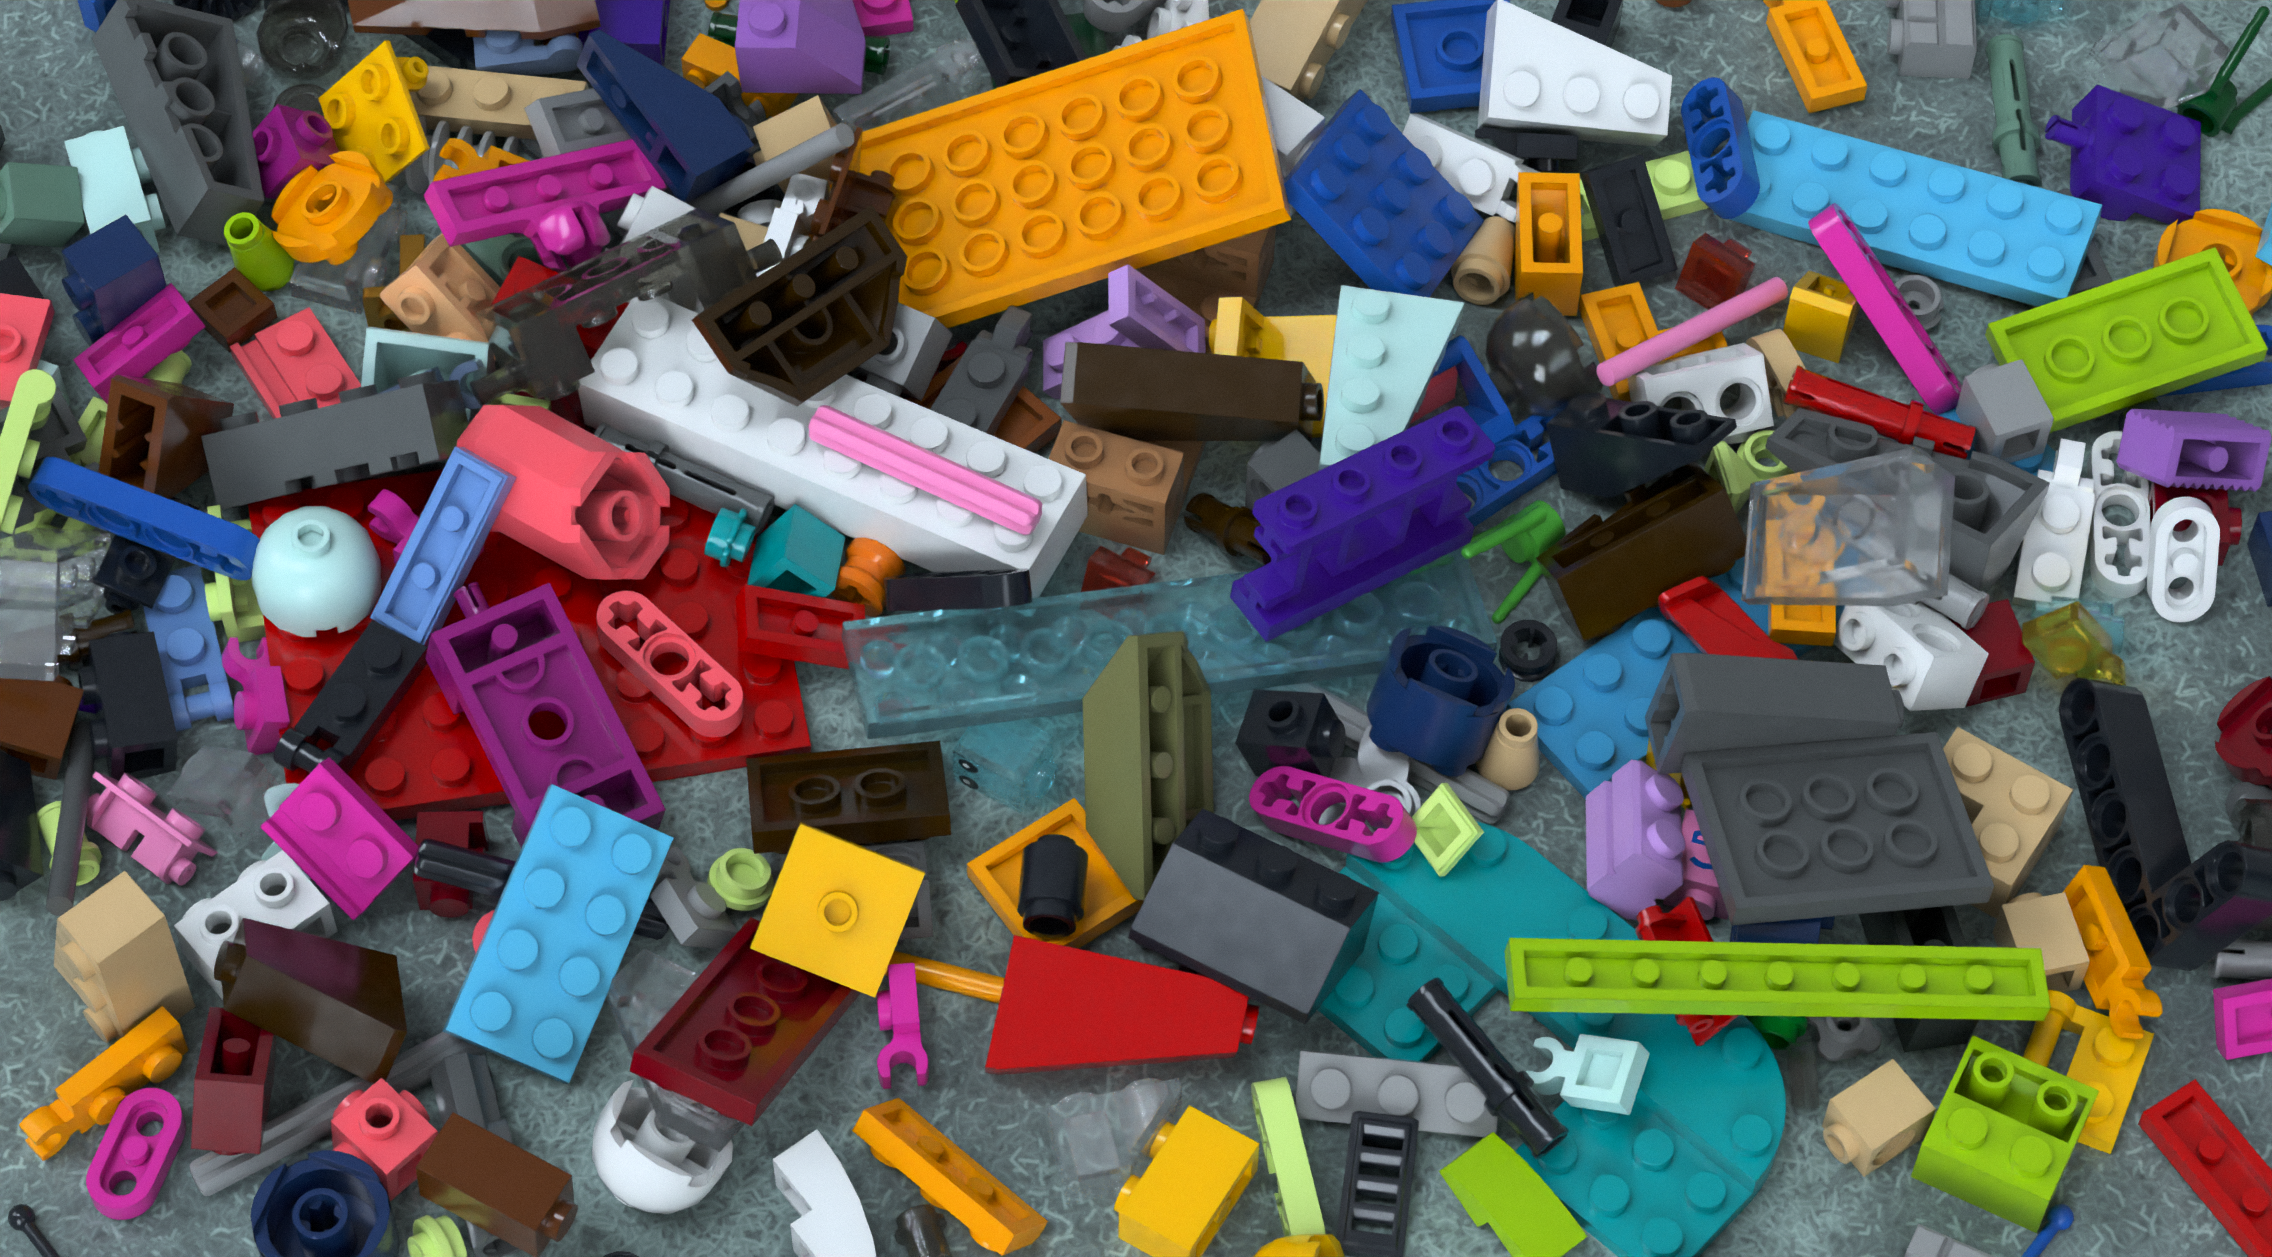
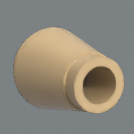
M1499 216L1485 219L1482 226L1452 265L1451 274L1454 289L1464 300L1477 305H1487L1495 302L1498 297H1501L1508 291L1511 280L1516 230L1514 224L1509 220Z
M1513 708L1504 712L1494 728L1483 758L1476 762L1481 776L1508 791L1527 787L1536 779L1539 773L1538 724L1536 718L1530 712L1520 708Z

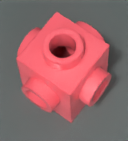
M380 1078L365 1092L359 1089L349 1094L334 1111L333 1119L331 1120L332 1151L353 1155L371 1166L386 1189L391 1202L417 1179L416 1166L438 1135V1131L429 1123L430 1117L426 1109L413 1094L406 1090H402L398 1094L383 1078Z

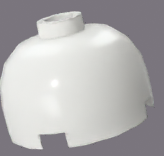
M633 1080L623 1082L607 1102L594 1127L592 1159L600 1178L620 1202L641 1211L671 1214L698 1204L719 1181L732 1162L733 1143L729 1134L721 1141L719 1134L712 1127L718 1116L711 1108L674 1091L665 1090L654 1082L649 1081L645 1088H630Z

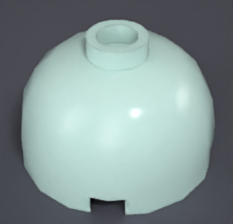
M305 506L283 514L264 530L256 548L251 581L262 614L275 626L301 637H317L316 630H329L337 627L338 633L352 629L371 613L381 595V563L368 531L354 518L326 506Z

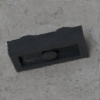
M1634 153L1580 172L1615 287L1636 282L1642 283L1678 270L1643 153Z

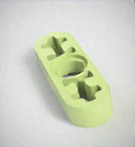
M1286 1077L1254 1082L1251 1084L1253 1109L1269 1174L1276 1173L1278 1193H1274L1284 1237L1299 1234H1326L1289 1082Z

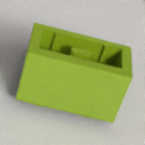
M1973 1035L1921 1144L1911 1177L2037 1233L2099 1090Z

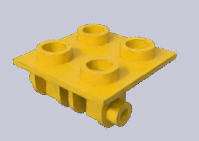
M385 40L318 98L324 118L332 128V135L339 151H355L366 156L382 174L386 185L430 149L409 94L410 92L420 91L426 85L429 74L428 66L424 60L416 56L411 58L396 57L390 40Z

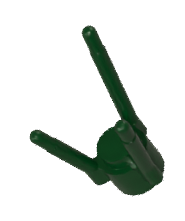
M2261 6L2257 10L2218 73L2209 74L2201 79L2212 40L2208 36L2200 39L2184 87L2174 100V105L2178 108L2177 114L2201 122V133L2208 137L2216 136L2221 130L2231 135L2241 119L2272 95L2271 78L2237 106V88L2229 80L2270 13L2267 6Z

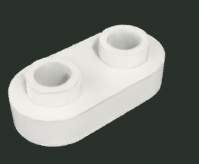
M2178 497L2169 500L2156 511L2151 522L2147 592L2156 611L2163 618L2172 622H2189L2199 618L2208 611L2215 598L2220 529L2209 506L2194 497ZM2185 519L2192 520L2190 527L2181 532L2173 531L2175 524ZM2178 577L2188 578L2184 586L2178 589L2169 588L2170 583Z

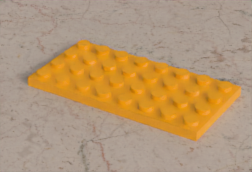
M1243 9L869 129L862 133L859 173L870 176L872 171L881 170L891 174L895 179L893 186L897 190V194L892 202L885 223L908 257L904 275L900 277L898 302L935 317L947 329L1005 311L1009 306H1021L1108 278V273L1127 264L1134 269H1138L1292 220L1251 25ZM809 232L808 236L813 240L814 235H811Z

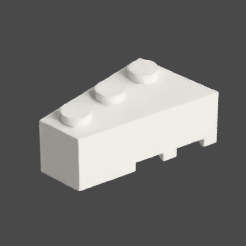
M1496 0L1487 11L1477 129L1492 127L1507 133L1576 135L1578 140L1656 146L1668 135L1672 76L1504 0Z

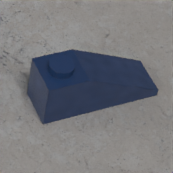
M599 29L588 35L576 64L677 199L689 203L715 187L740 175L754 144L750 140L749 132L742 120L736 115L730 114L718 97Z

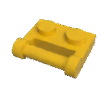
M2048 990L2051 1008L2044 1021L2035 1022L2022 1057L2048 1067L2062 1029L2081 1036L2066 1076L2099 1090V1093L2078 1142L2111 1154L2154 1033L2144 1030L2145 1035L2142 1039L2118 1037L2111 1028L2108 1016L2077 1005L2070 996L2062 992Z

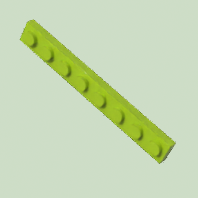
M1509 938L1504 951L1510 1011L2044 1021L2051 1008L2041 948Z

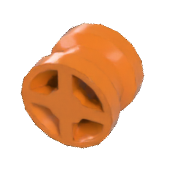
M865 537L855 538L845 551L846 563L844 566L839 567L836 587L831 592V595L836 600L865 605V615L876 617L886 607L883 579L904 575L906 567L901 558L886 545Z

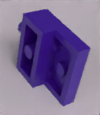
M2098 84L2072 109V121L2061 118L2059 115H2053L2049 119L2045 128V138L2071 147L2070 192L2072 196L2102 204V218L2125 222L2135 212L2168 225L2178 220V225L2183 221L2193 219L2194 213L2200 211L2201 122Z

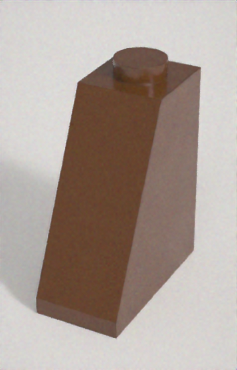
M116 375L111 379L98 473L171 499L209 471L201 436L221 432L220 419L232 417L234 403L180 383Z

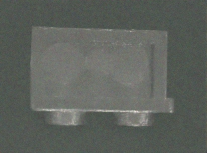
M385 183L393 193V202L389 209L377 218L368 232L358 240V249L349 260L339 265H331L326 259L313 263L298 262L289 282L292 297L362 314L364 309L363 289L366 287L383 286L387 272L386 256L391 244L396 246L400 244V235H404L406 231L408 212L401 209L399 187L397 185Z

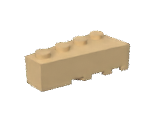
M1261 0L1250 19L1261 75L1301 102L1305 97L1312 99L1321 86L1326 64L1335 50L1340 49L1344 44L1353 22L1368 0Z

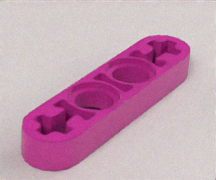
M1833 203L1808 221L1813 235L1928 407L1936 415L1957 407L1962 389L1961 383L1853 221L1838 204Z

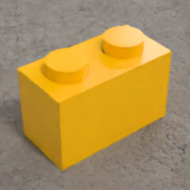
M1189 1105L1176 1125L1167 1122L1157 1134L1149 1152V1157L1153 1160L1140 1178L1133 1174L1122 1187L1114 1205V1210L1119 1213L1118 1238L1152 1257H1202L1257 1172L1260 1143Z

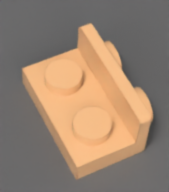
M443 233L433 239L407 270L388 284L380 293V298L412 332L492 343L494 361L506 351L522 331L518 327L491 316V304L500 289L499 285L461 245L449 247Z

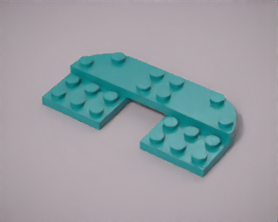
M1478 821L1476 822L1484 833L1446 876L1439 877L1415 843L1401 857L1389 862H1375L1347 853L1346 866L1339 873L1379 892L1364 951L1317 1010L1374 1057L1427 1062L1442 1045L1415 1013L1407 1008L1406 1004L1409 998L1430 980L1439 977L1452 996L1472 1017L1498 990L1509 997L1504 953L1509 938L1639 940L1635 932L1636 929L1608 907L1590 897L1588 891L1528 844L1504 830ZM1528 1012L1574 1050L1579 1035L1586 1034L1640 1042L1650 1055L1630 1115L1573 1107L1564 1100L1553 1114L1562 1125L1568 1128L1569 1133H1567V1137L1556 1148L1540 1159H1535L1531 1155V1151L1524 1142L1515 1152L1543 1179L1577 1223L1616 1256L1699 1257L1758 1194L1769 1177L1777 1156L1785 1126L1786 1094L1778 1063L1761 1033L1744 1015H1739L1703 1045L1696 1046L1687 1026L1679 1025L1675 1019V1014Z

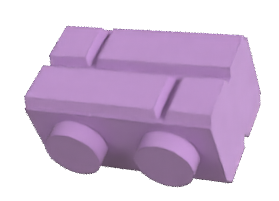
M1630 760L1612 775V782L1605 780L1586 795L1588 895L1627 920H1637L1636 916L1639 912L1656 905V898L1664 900L1684 884L1683 863L1681 861L1683 857L1682 851L1685 849L1681 824V804L1683 803L1684 796L1679 784L1669 774L1659 775L1657 770L1641 760Z

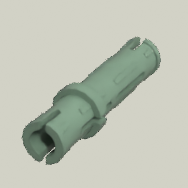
M1998 35L1987 42V47H1985L1996 128L1992 132V146L1995 153L2000 155L2003 178L2039 187L2042 186V180L2039 175L2036 150L2040 147L2041 137L2039 128L2036 124L2032 123L2029 88L2023 54L2024 43L2016 35Z

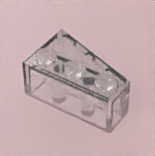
M33 528L0 539V678L54 681L59 674L57 655H71L76 647V637L70 636L74 628L88 629L106 600L103 593L105 588L92 582L110 547V532Z

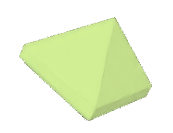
M1720 441L1712 448L1704 470L1725 488L1737 514L1761 480L1725 441Z
M1441 783L1412 816L1417 827L1414 843L1439 877L1446 876L1484 833L1448 783Z

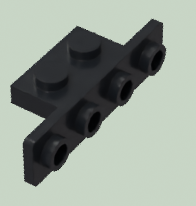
M958 0L955 5L997 88L1088 59L1057 0Z

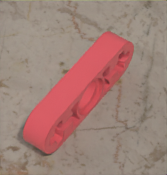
M619 591L610 594L600 603L596 619L598 639L601 645L689 727L703 736L721 737L730 734L740 725L743 718V691L739 682L651 601L634 591ZM621 618L623 621L629 622L637 618L639 635L626 625L616 630L614 620ZM640 637L645 640V643L643 644L641 650ZM667 652L678 653L688 661L687 667L675 675L660 674L651 664L657 656ZM698 679H700V691L694 687ZM701 693L712 702L725 698L726 709L721 711L717 707L711 706L704 711Z

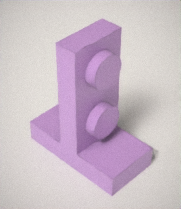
M1129 264L1108 273L1109 310L1043 340V392L1054 399L1061 398L1065 342L1206 353L1205 319Z

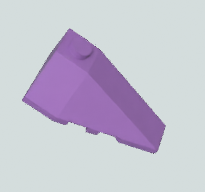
M740 0L735 53L742 92L862 94L866 41L853 0Z

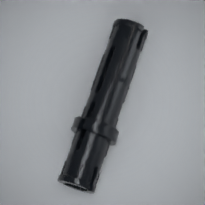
M1439 977L1424 984L1409 998L1406 1004L1407 1008L1415 1013L1446 1050L1448 1055L1485 1096L1484 1107L1492 1116H1502L1529 1148L1531 1155L1535 1159H1540L1547 1155L1567 1137V1133H1569L1568 1128L1560 1123L1532 1090L1533 1079L1526 1071L1517 1072L1487 1037L1482 1028L1476 1024L1452 996Z

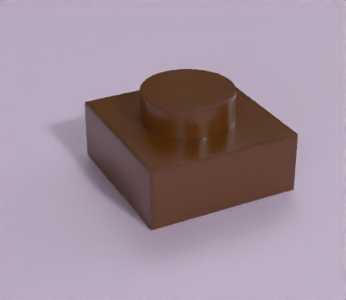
M235 267L188 301V304L206 326L204 329L229 353L231 352V345L237 342L241 345L277 318L274 303Z

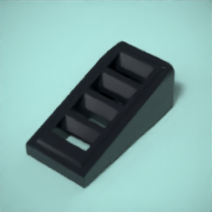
M1364 1111L1352 1113L1336 1237L1341 1244L1344 1255L1354 1257H1403L1419 1121L1417 1119ZM1359 1167L1399 1172V1179L1358 1174ZM1357 1194L1395 1199L1396 1205L1394 1207L1355 1202V1196ZM1352 1220L1393 1225L1392 1235L1352 1230Z

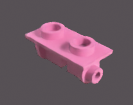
M95 772L92 776L103 784L106 789L101 795L95 793L89 797L86 814L88 827L97 831L126 852L139 833L144 835V838L131 857L158 876L164 883L170 884L174 881L180 886L186 884L196 871V865L192 860L197 853L201 852L211 857H214L217 851L200 840V837L206 830L203 826L175 808H172L168 815L151 804L158 794L140 780L127 773H124L119 781L99 772Z

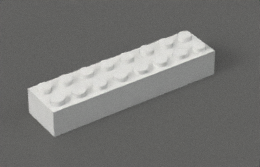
M641 289L637 291L578 379V392L586 425L597 429L601 423H606L610 427L648 444H652L656 440L669 446V453L717 472L761 493L774 496V505L789 510L796 504L834 530L854 539L865 537L876 540L886 545L901 559L932 572L1029 569L1033 602L1014 606L1028 613L1031 612L1088 516L1086 474L848 375L843 376L797 407L728 374L692 322V319L699 313ZM820 406H830L1039 499L1042 502L1041 519L1030 535L1020 534L811 440L808 428L810 420Z

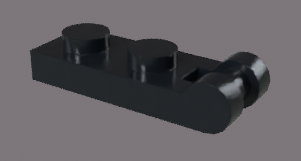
M372 620L295 727L289 728L281 736L274 751V762L291 771H295L300 767L311 773L319 763L330 757L348 775L427 665L426 654L428 647ZM320 739H323L334 746L323 750L317 747L316 744Z

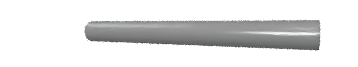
M840 123L715 187L687 204L713 217L852 146L854 143V133L847 124Z

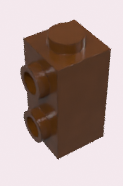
M452 1112L416 1166L420 1196L534 1257H540L551 1239L556 1242L561 1241L570 1229L577 1214L578 1205L574 1204L571 1174Z

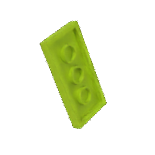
M2216 247L1988 323L1985 334L2000 366L2017 360H2023L2054 417L2050 433L2264 361L2268 350Z

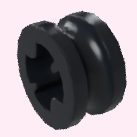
M1520 620L1508 626L1500 640L1499 663L1503 671L1506 672L1509 667L1514 675V679L1522 682H1534L1543 679L1551 673L1557 654V639L1554 632L1546 624L1536 620ZM1527 641L1528 648H1531L1533 643L1540 646L1538 659L1528 660L1527 653L1524 654L1523 658L1516 656L1517 644Z

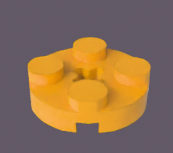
M340 151L328 155L335 162L334 164L328 165L320 171H317L311 164L295 175L284 187L273 206L271 217L278 224L277 232L272 231V234L279 245L293 259L305 263L326 259L331 265H339L346 262L356 253L359 244L358 240L368 232L377 218L389 209L393 202V193L385 184L382 174L363 154L355 151Z
M2205 209L2196 211L2193 219L2183 221L2178 225V220L2170 224L2160 238L2154 257L2153 268L2216 247L2227 270L2230 271L2229 274L2251 317L2268 302L2272 295V266L2255 257L2263 229L2254 221L2232 211Z

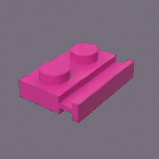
M330 757L319 763L279 806V809L260 826L353 921L361 916L376 898L415 860L418 845Z

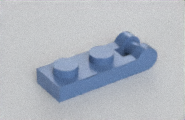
M198 565L170 571L153 608L150 609L143 606L148 630L149 632L154 631L174 725L176 732L192 728V721L216 716L217 722L234 718V704L226 671L222 665V654L214 621L211 622L208 612L201 568ZM208 684L209 691L185 697L183 690Z

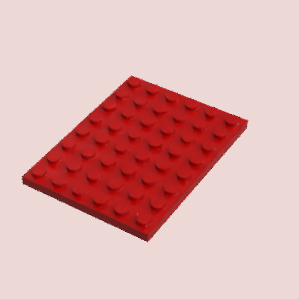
M443 470L336 484L316 489H302L303 492L249 503L252 533L260 539L264 530L283 514L305 506H326L346 513L361 524L370 535L380 558L382 594L396 566L393 549L397 544L382 538L369 528V523L376 515L368 511V506L383 489H386L404 500L412 512L420 518ZM670 495V507H660V525H669V544L644 579L601 580L586 579L501 532H489L484 542V551L475 560L463 586L468 590L470 583L478 582L480 590L491 608L547 583L551 584L652 782L747 767V758L811 753V743L794 660L738 651L736 597L744 584L748 582L756 540L760 534L755 533L752 545L743 563L731 559L728 567H721L719 560L704 555L706 542L717 515ZM619 591H634L642 594L739 682L743 691V718L740 725L733 732L721 737H707L698 734L601 645L597 633L596 614L600 603L607 596ZM455 600L442 628L465 619L457 600ZM376 604L371 613L352 629L338 633L337 627L329 630H316L317 637H301L281 630L263 615L270 666H280L290 720L287 728L279 729L280 738L286 730L295 727L373 620L370 616ZM621 618L614 620L616 630L626 625L639 635L637 618L629 622H625ZM640 637V650H641L643 644L645 643V640L642 639L641 637ZM667 652L657 656L651 665L660 674L675 675L687 667L688 661L678 653ZM428 663L348 773V776L393 821L416 818L417 812L463 811L510 804L465 712L453 714ZM698 679L696 684L694 685V687H696L699 691L700 679ZM701 693L704 711L711 706H715L721 711L726 709L725 698L712 702ZM551 711L537 712L528 720L533 734L544 740L557 739L566 731L561 717ZM320 739L316 744L317 747L323 750L334 746L323 739ZM284 767L286 784H300L310 774V772L300 767L295 771Z

